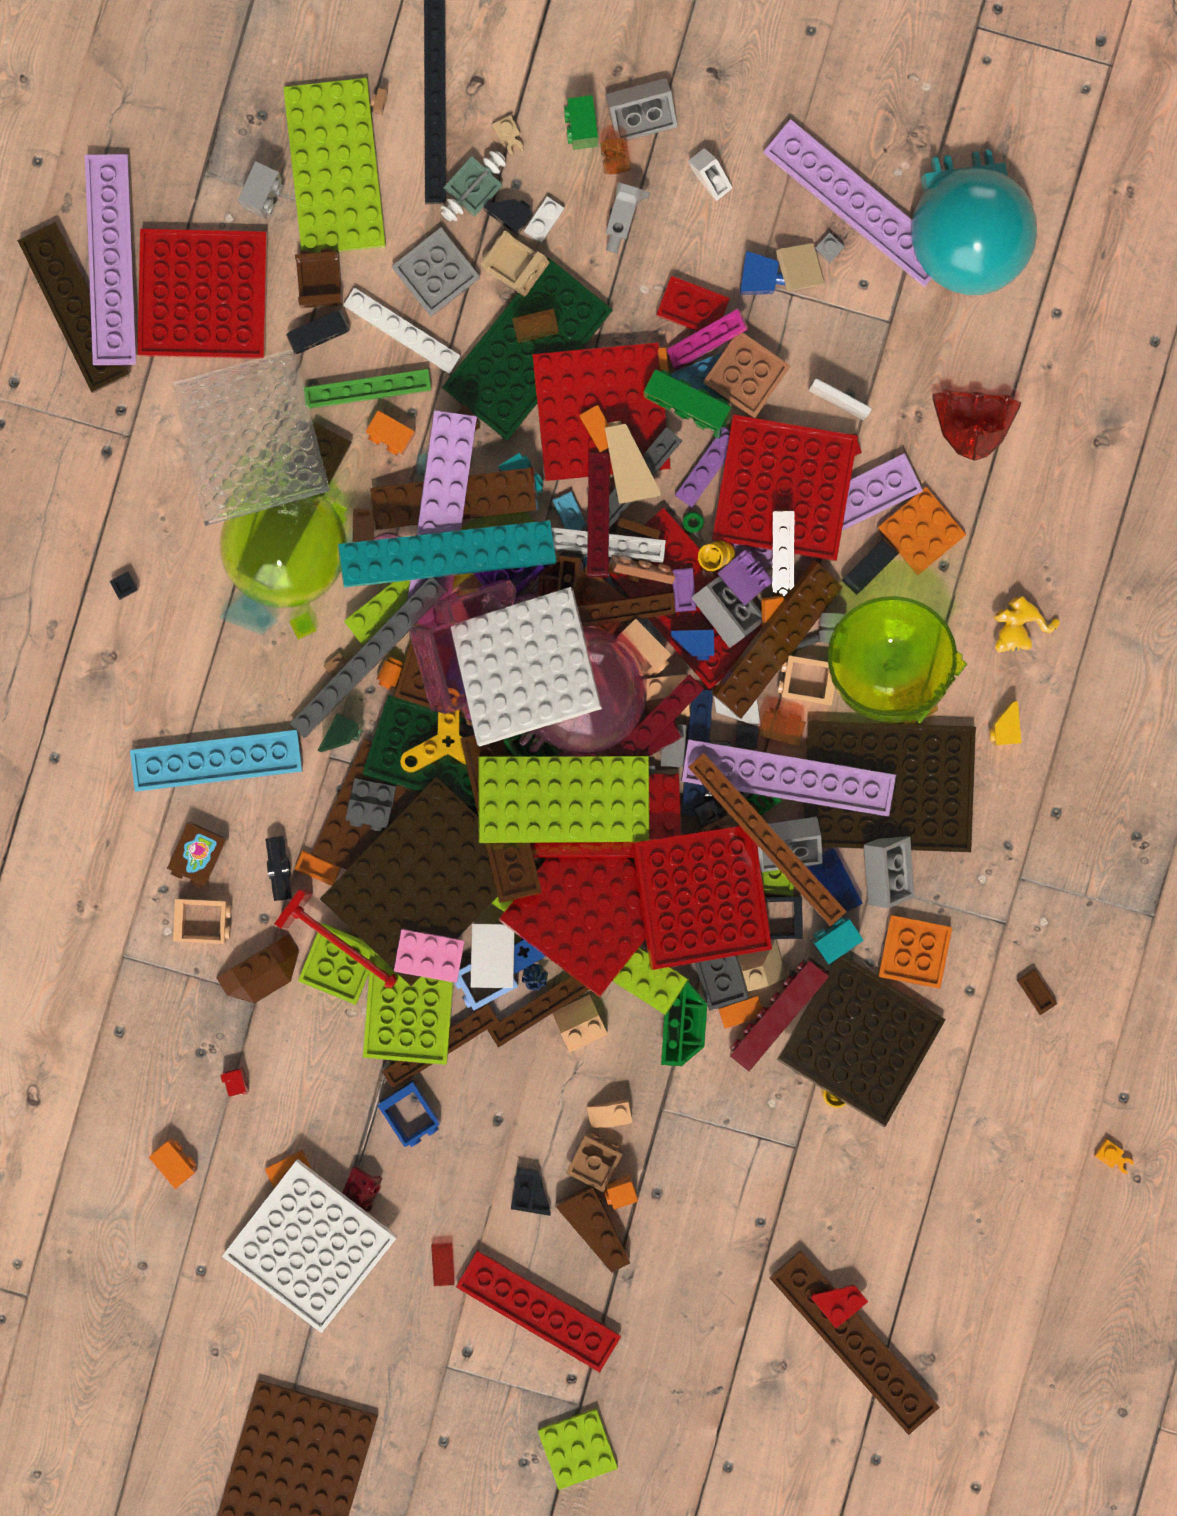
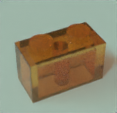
M554 309L512 319L518 343L559 333Z
M770 708L769 712L764 711L758 736L800 746L806 724L805 721H801V716L790 714L789 717L781 715L782 711Z

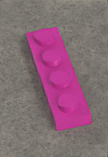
M736 309L666 350L673 367L679 369L748 330L741 311Z

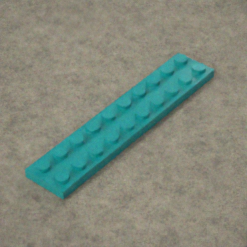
M550 520L338 544L344 588L556 563Z

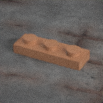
M624 555L611 557L610 565L614 572L669 584L674 583L675 575L671 568L665 564L654 565L642 559L635 561Z

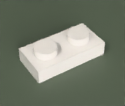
M546 197L524 230V233L542 244L565 208L549 197Z

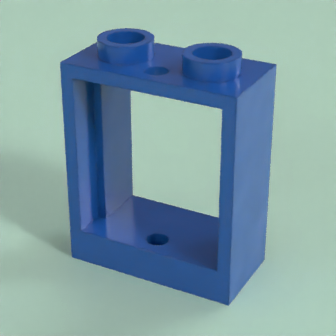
M414 1080L380 1101L377 1105L404 1148L408 1145L410 1147L417 1145L422 1141L420 1137L425 1134L430 1136L439 1130L438 1126L441 1121ZM414 1092L432 1122L407 1137L389 1110V1107Z

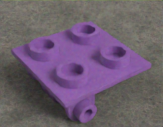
M747 548L717 573L744 606L773 582L772 576L767 573Z

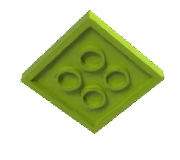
M323 922L321 923L370 960L371 948L361 938ZM317 933L298 982L357 1005L369 976V970L321 934Z
M597 1408L538 1429L539 1437L559 1490L618 1469Z

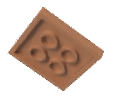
M742 332L732 339L703 381V384L752 418H756L791 366Z

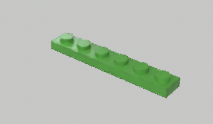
M428 369L303 388L307 410L432 391Z

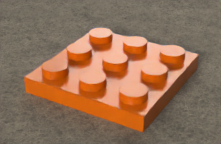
M927 487L877 527L917 576L966 536L964 531Z
M890 915L878 977L940 989L953 927Z

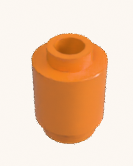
M388 657L383 662L376 678L380 681L378 685L389 690L391 686L396 687L402 673L403 663Z

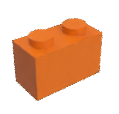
M377 411L365 432L369 436V441L376 445H379L381 442L387 446L386 450L395 456L398 453L404 455L416 434L415 431L380 411Z
M170 1138L149 1156V1159L176 1189L195 1174L197 1164L190 1156L186 1157L182 1152V1145L177 1140L173 1141Z
M631 1175L609 1181L607 1189L604 1190L608 1205L612 1204L614 1210L638 1202Z

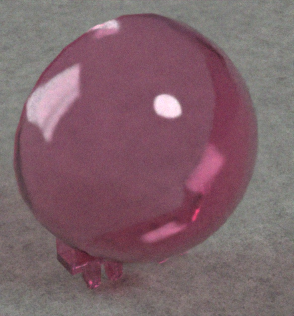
M582 627L602 709L525 732L519 741L521 745H526L534 734L536 737L530 746V751L533 753L537 752L543 741L559 751L556 757H595L596 753L618 745L632 733L645 711L648 696L647 678L639 658L633 649L621 638L605 630Z

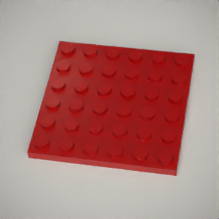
M140 229L137 355L144 357L265 359L267 232Z
M659 342L532 355L545 481L588 477V453L599 452L579 415L596 405L599 406L608 423L621 421V424L627 425L642 456L667 427L665 409L644 397V390L655 369L660 371ZM609 448L599 453H609ZM670 457L659 470L671 469ZM610 458L609 475H614Z
M733 415L712 540L773 550V509H794V554L837 561L858 436Z
M740 826L632 843L651 970L772 950L757 844Z
M548 857L537 870L541 894L513 900L501 915L499 921L597 996L601 997L646 940L636 866L627 858Z

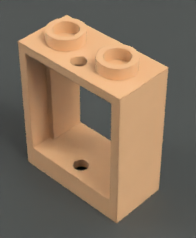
M637 619L612 642L646 678L652 674L656 676L669 664L667 659L671 654Z
M788 656V659L781 667V672H784V678L779 681L778 693H781L780 697L832 706L839 664ZM793 662L828 668L823 698L788 693Z
M176 898L173 941L226 943V940L230 939L231 933L230 926H227V919L231 918L232 906L228 905V900ZM186 904L221 906L220 936L185 935Z

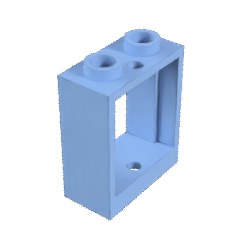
M471 963L460 968L458 981L455 983L458 989L462 988L465 994L463 996L465 1004L468 1008L472 1007L473 1010L518 987V983L513 975V988H502L476 1002L462 977L463 974L471 970Z

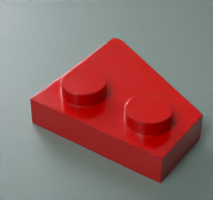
M855 1284L810 1295L811 1299L835 1328L839 1327L868 1303V1300Z

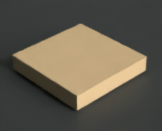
M813 243L782 248L776 251L787 292L824 284Z

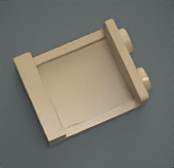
M505 230L503 234L496 238L495 245L490 252L484 255L481 265L488 273L525 297L548 266L549 261L542 253L538 251L536 253L513 238Z

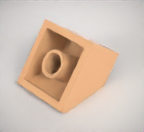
M686 674L643 680L648 715L686 678ZM689 705L676 718L690 716Z
M590 994L552 1013L569 1052L608 1035Z

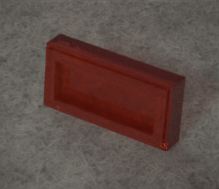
M432 1243L434 1286L455 1285L453 1243Z

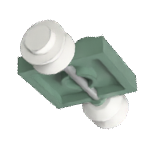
M490 151L491 157L483 159L485 167L471 156L443 187L454 198L447 199V207L441 206V214L445 219L457 221L456 215L464 213L462 206L475 217L503 186L491 174V172L499 174V166H506L504 162L505 157L500 152Z

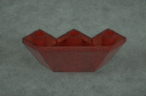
M943 389L942 392L935 393L932 396L943 437L958 455L973 461L988 457L1004 441L1021 407V402L1015 400L1011 395L1000 396L980 392L967 393Z

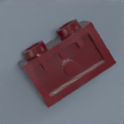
M352 1167L342 1194L369 1213L373 1208V1201L381 1188L380 1184L383 1178L380 1176L373 1177L359 1167Z

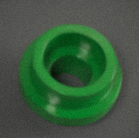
M689 512L683 518V526L688 532L696 533L704 525V519L698 512ZM696 519L697 525L691 526L689 520Z

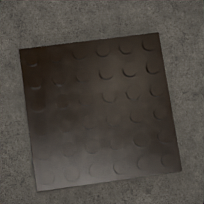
M842 955L831 964L828 969V979L813 995L776 1060L880 1126L886 1127L946 1019L850 958Z

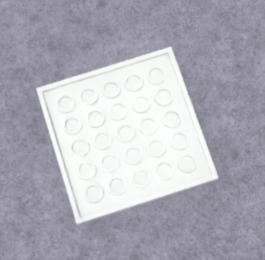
M571 587L450 625L477 745H486L602 709L574 591Z
M297 1159L222 1257L322 1333L393 1244L397 1235Z

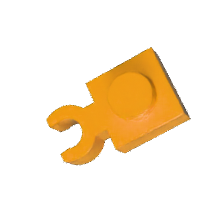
M1108 1139L1104 1140L1094 1154L1095 1157L1112 1169L1117 1164L1118 1169L1124 1174L1128 1172L1123 1168V1164L1125 1162H1129L1131 1165L1134 1164L1130 1158L1121 1157L1124 1151Z

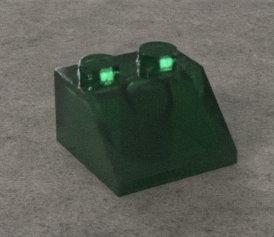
M336 713L317 751L321 753L353 744L354 741H359L364 732L361 729L362 724L341 713Z

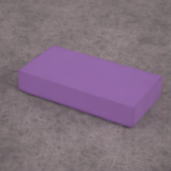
M693 568L672 570L675 575L673 583L675 612L695 611L696 603L691 598L695 595Z

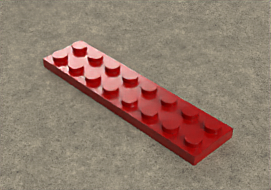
M479 1250L476 1251L456 1285L457 1289L599 1373L621 1338L619 1333Z

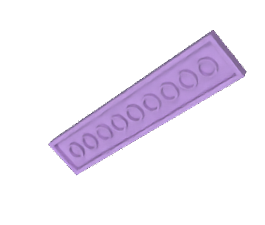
M790 119L763 154L925 287L932 278L924 271L916 258L911 239L912 220Z
M128 154L85 155L93 365H136Z
M433 411L416 535L461 530L477 416ZM454 575L436 577L448 591L417 624L447 628ZM429 578L410 580L407 601Z
M905 453L851 479L842 531L923 491ZM731 544L735 551L734 559L747 548L764 569L772 566L773 550Z
M688 740L681 777L682 782L703 785L688 769V766L704 753L738 791L889 816L896 778L894 774Z

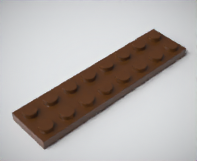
M533 467L468 475L462 519L539 510ZM424 481L370 488L376 530L418 525Z
M813 561L711 694L736 717L742 719L843 586L818 562Z
M475 735L460 738L477 812L478 757H508L504 739L479 746L477 745ZM485 843L499 903L541 894L542 891L530 843Z

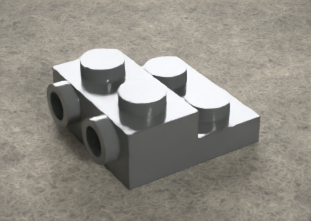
M355 778L346 820L350 821L351 826L362 827L363 824L371 825L370 829L376 831H383V828H388L397 786Z

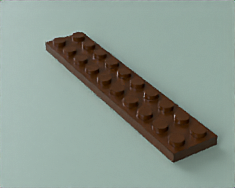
M801 1250L769 1277L908 1435L940 1408L857 1313H854L839 1327H834L811 1299L810 1295L827 1292L835 1288Z

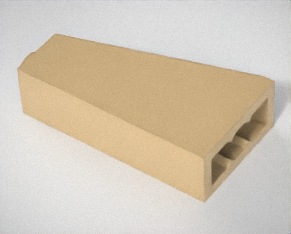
M621 421L608 423L609 427L605 428L619 504L660 497V490L627 425L621 424Z

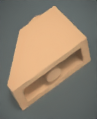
M628 1099L587 1107L591 1128L614 1127L633 1123Z

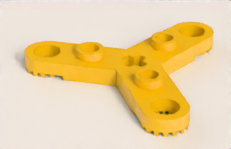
M446 689L440 693L438 699V735L402 755L400 763L405 771L415 772L446 755H450L466 765L460 738L463 737L459 735L460 698L456 691ZM449 694L455 698V703L450 706L443 702V697ZM446 736H450V739L454 740L450 747H446V743H442ZM408 756H414L417 759L416 766L408 767L405 764V759Z

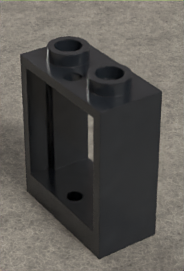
M765 896V902H792L793 932L770 933L771 940L803 939L802 896Z

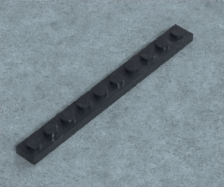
M424 0L425 205L446 204V190L443 188L446 185L445 0Z

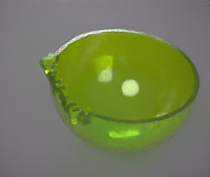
M283 472L279 473L277 479L272 477L270 483L251 489L235 502L223 522L219 549L223 567L229 579L241 593L261 605L289 609L301 607L319 599L330 590L339 578L341 565L338 544L347 543L344 527L347 517L344 516L347 508L335 501L331 504V499L299 481L293 483L294 478Z
M898 596L874 598L850 610L835 627L828 647V669L833 686L841 699L858 714L871 720L885 723L912 722L913 720L921 723L930 710L944 698L950 686L956 680L954 675L959 676L968 665L963 660V654L957 651L955 639L949 626L937 612L919 601Z

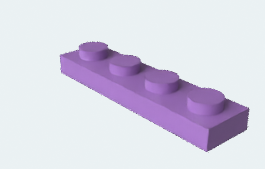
M724 428L719 439L715 438L675 495V497L691 508L725 462L730 431Z

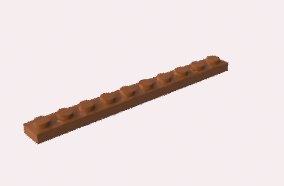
M704 753L688 766V769L829 926L833 925L846 913V910Z

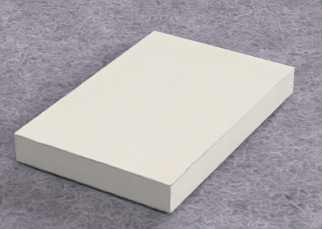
M815 379L808 390L863 421L871 411V407L819 379Z
M472 923L471 987L513 988L514 931L504 924Z

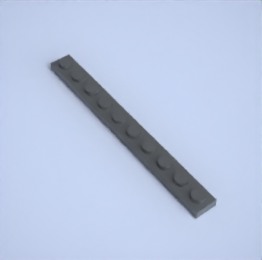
M667 427L642 456L652 476L655 475L682 442ZM616 488L609 495V528L631 503L619 504ZM588 521L580 531H587ZM561 552L559 556L575 557L583 560L587 554ZM539 580L531 588V590L537 595L539 590Z
M436 577L429 578L292 720L290 724L303 738L308 737L444 596L448 589Z

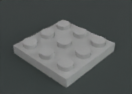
M442 228L438 229L391 266L430 317L480 279V276Z

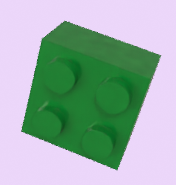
M593 95L567 98V105H564L565 123H569V126L566 127L568 144H572L573 150L598 147Z

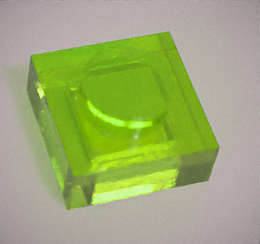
M308 612L289 621L298 640L317 632Z

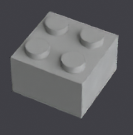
M255 161L238 198L242 208L264 219L267 218L268 214L271 215L275 208V203L273 202L277 195H281L284 188L279 172Z

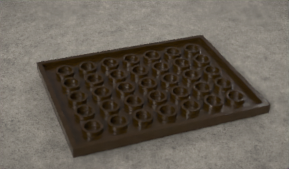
M807 721L806 760L896 775L889 816L805 802L804 818L817 817L822 847L864 849V844L876 839L909 836L911 850L971 852L976 727Z
M436 777L321 896L320 900L393 970L395 968L402 929L458 939L498 897L485 843H479L478 815L444 782ZM396 972L410 986L421 977Z

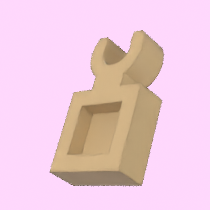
M511 115L492 124L501 145L508 144L507 151L510 156H513V151L511 150L513 146H518L520 151H523L522 143L516 140L520 133Z

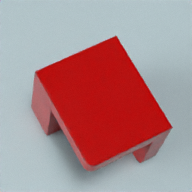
M243 1067L223 1072L220 1075L222 1083H225L229 1097L239 1094L245 1095L249 1092Z

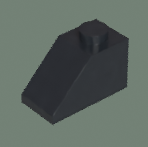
M516 199L486 203L483 207L484 212L517 236L532 217L531 206L523 200L519 202Z

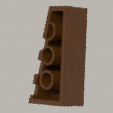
M589 1185L555 1202V1207L611 1273L630 1264V1258L594 1187Z

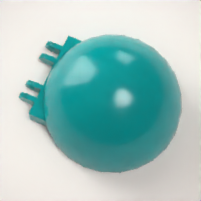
M989 149L984 152L985 165L982 166L978 151H972L973 167L953 169L951 155H944L945 170L941 171L939 158L937 156L932 157L931 165L933 172L924 173L921 177L923 195L914 210L911 223V239L916 258L924 271L936 283L950 291L964 295H985L1002 289L1019 276L1034 253L1038 233L1037 217L1032 202L1026 192L1013 179L1008 177L1006 162L994 164L992 151Z

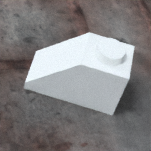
M705 148L688 161L696 177L716 201L733 188L717 159Z

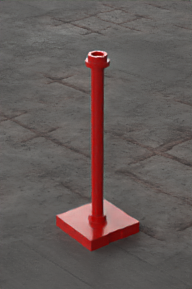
M299 889L274 924L280 929L289 928L295 919H301L385 982L384 987L392 989L398 981L394 973L391 976L305 913L304 906L313 894L308 890Z

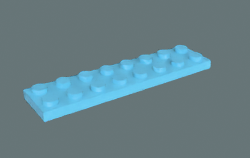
M297 730L130 750L135 792L303 772Z

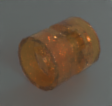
M614 138L600 143L601 156L605 157L602 161L604 174H619L631 170L629 157L625 155L628 152L627 139Z

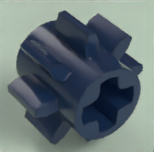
M532 964L528 969L524 968L522 983H526V987L530 990H539L541 986H546L548 972H544V968L541 965Z

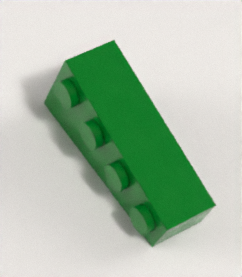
M655 369L644 390V397L666 410L675 409L674 413L684 420L693 419L698 428L702 430L709 428L714 431L713 436L718 439L730 418L731 406H729L726 400L710 397L709 392L700 388L696 390L691 387L689 382L683 379L678 381L672 378V375L665 370L658 371Z

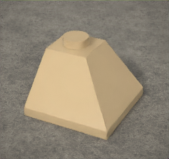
M776 939L771 940L772 950L737 956L748 992L770 986L787 978Z

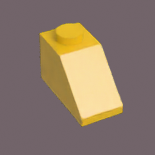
M1018 701L1010 702L991 724L992 729H989L990 742L993 741V745L1022 743Z

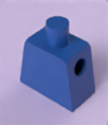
M746 251L739 295L773 294L776 284L786 286L782 272H778L779 262Z

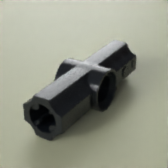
M284 836L266 838L267 871L269 879H271L274 901L292 899L289 877L291 876L289 858L286 856Z

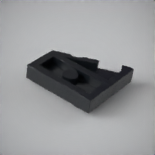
M523 1167L517 1168L511 1210L551 1215L538 1170Z

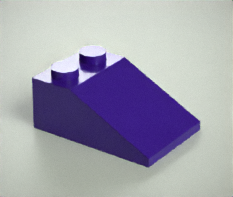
M550 564L477 572L474 575L499 607H501L540 577V573Z

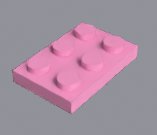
M402 929L394 971L457 983L465 940Z

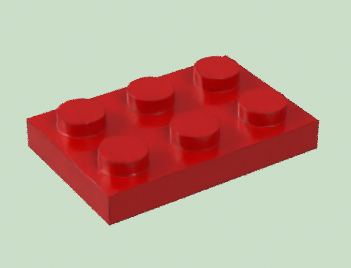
M671 276L656 316L698 332L724 316L730 298Z

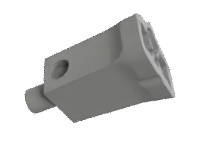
M617 182L616 199L606 230V234L610 235L606 251L618 254L621 240H627L636 207L639 202L649 198V192Z

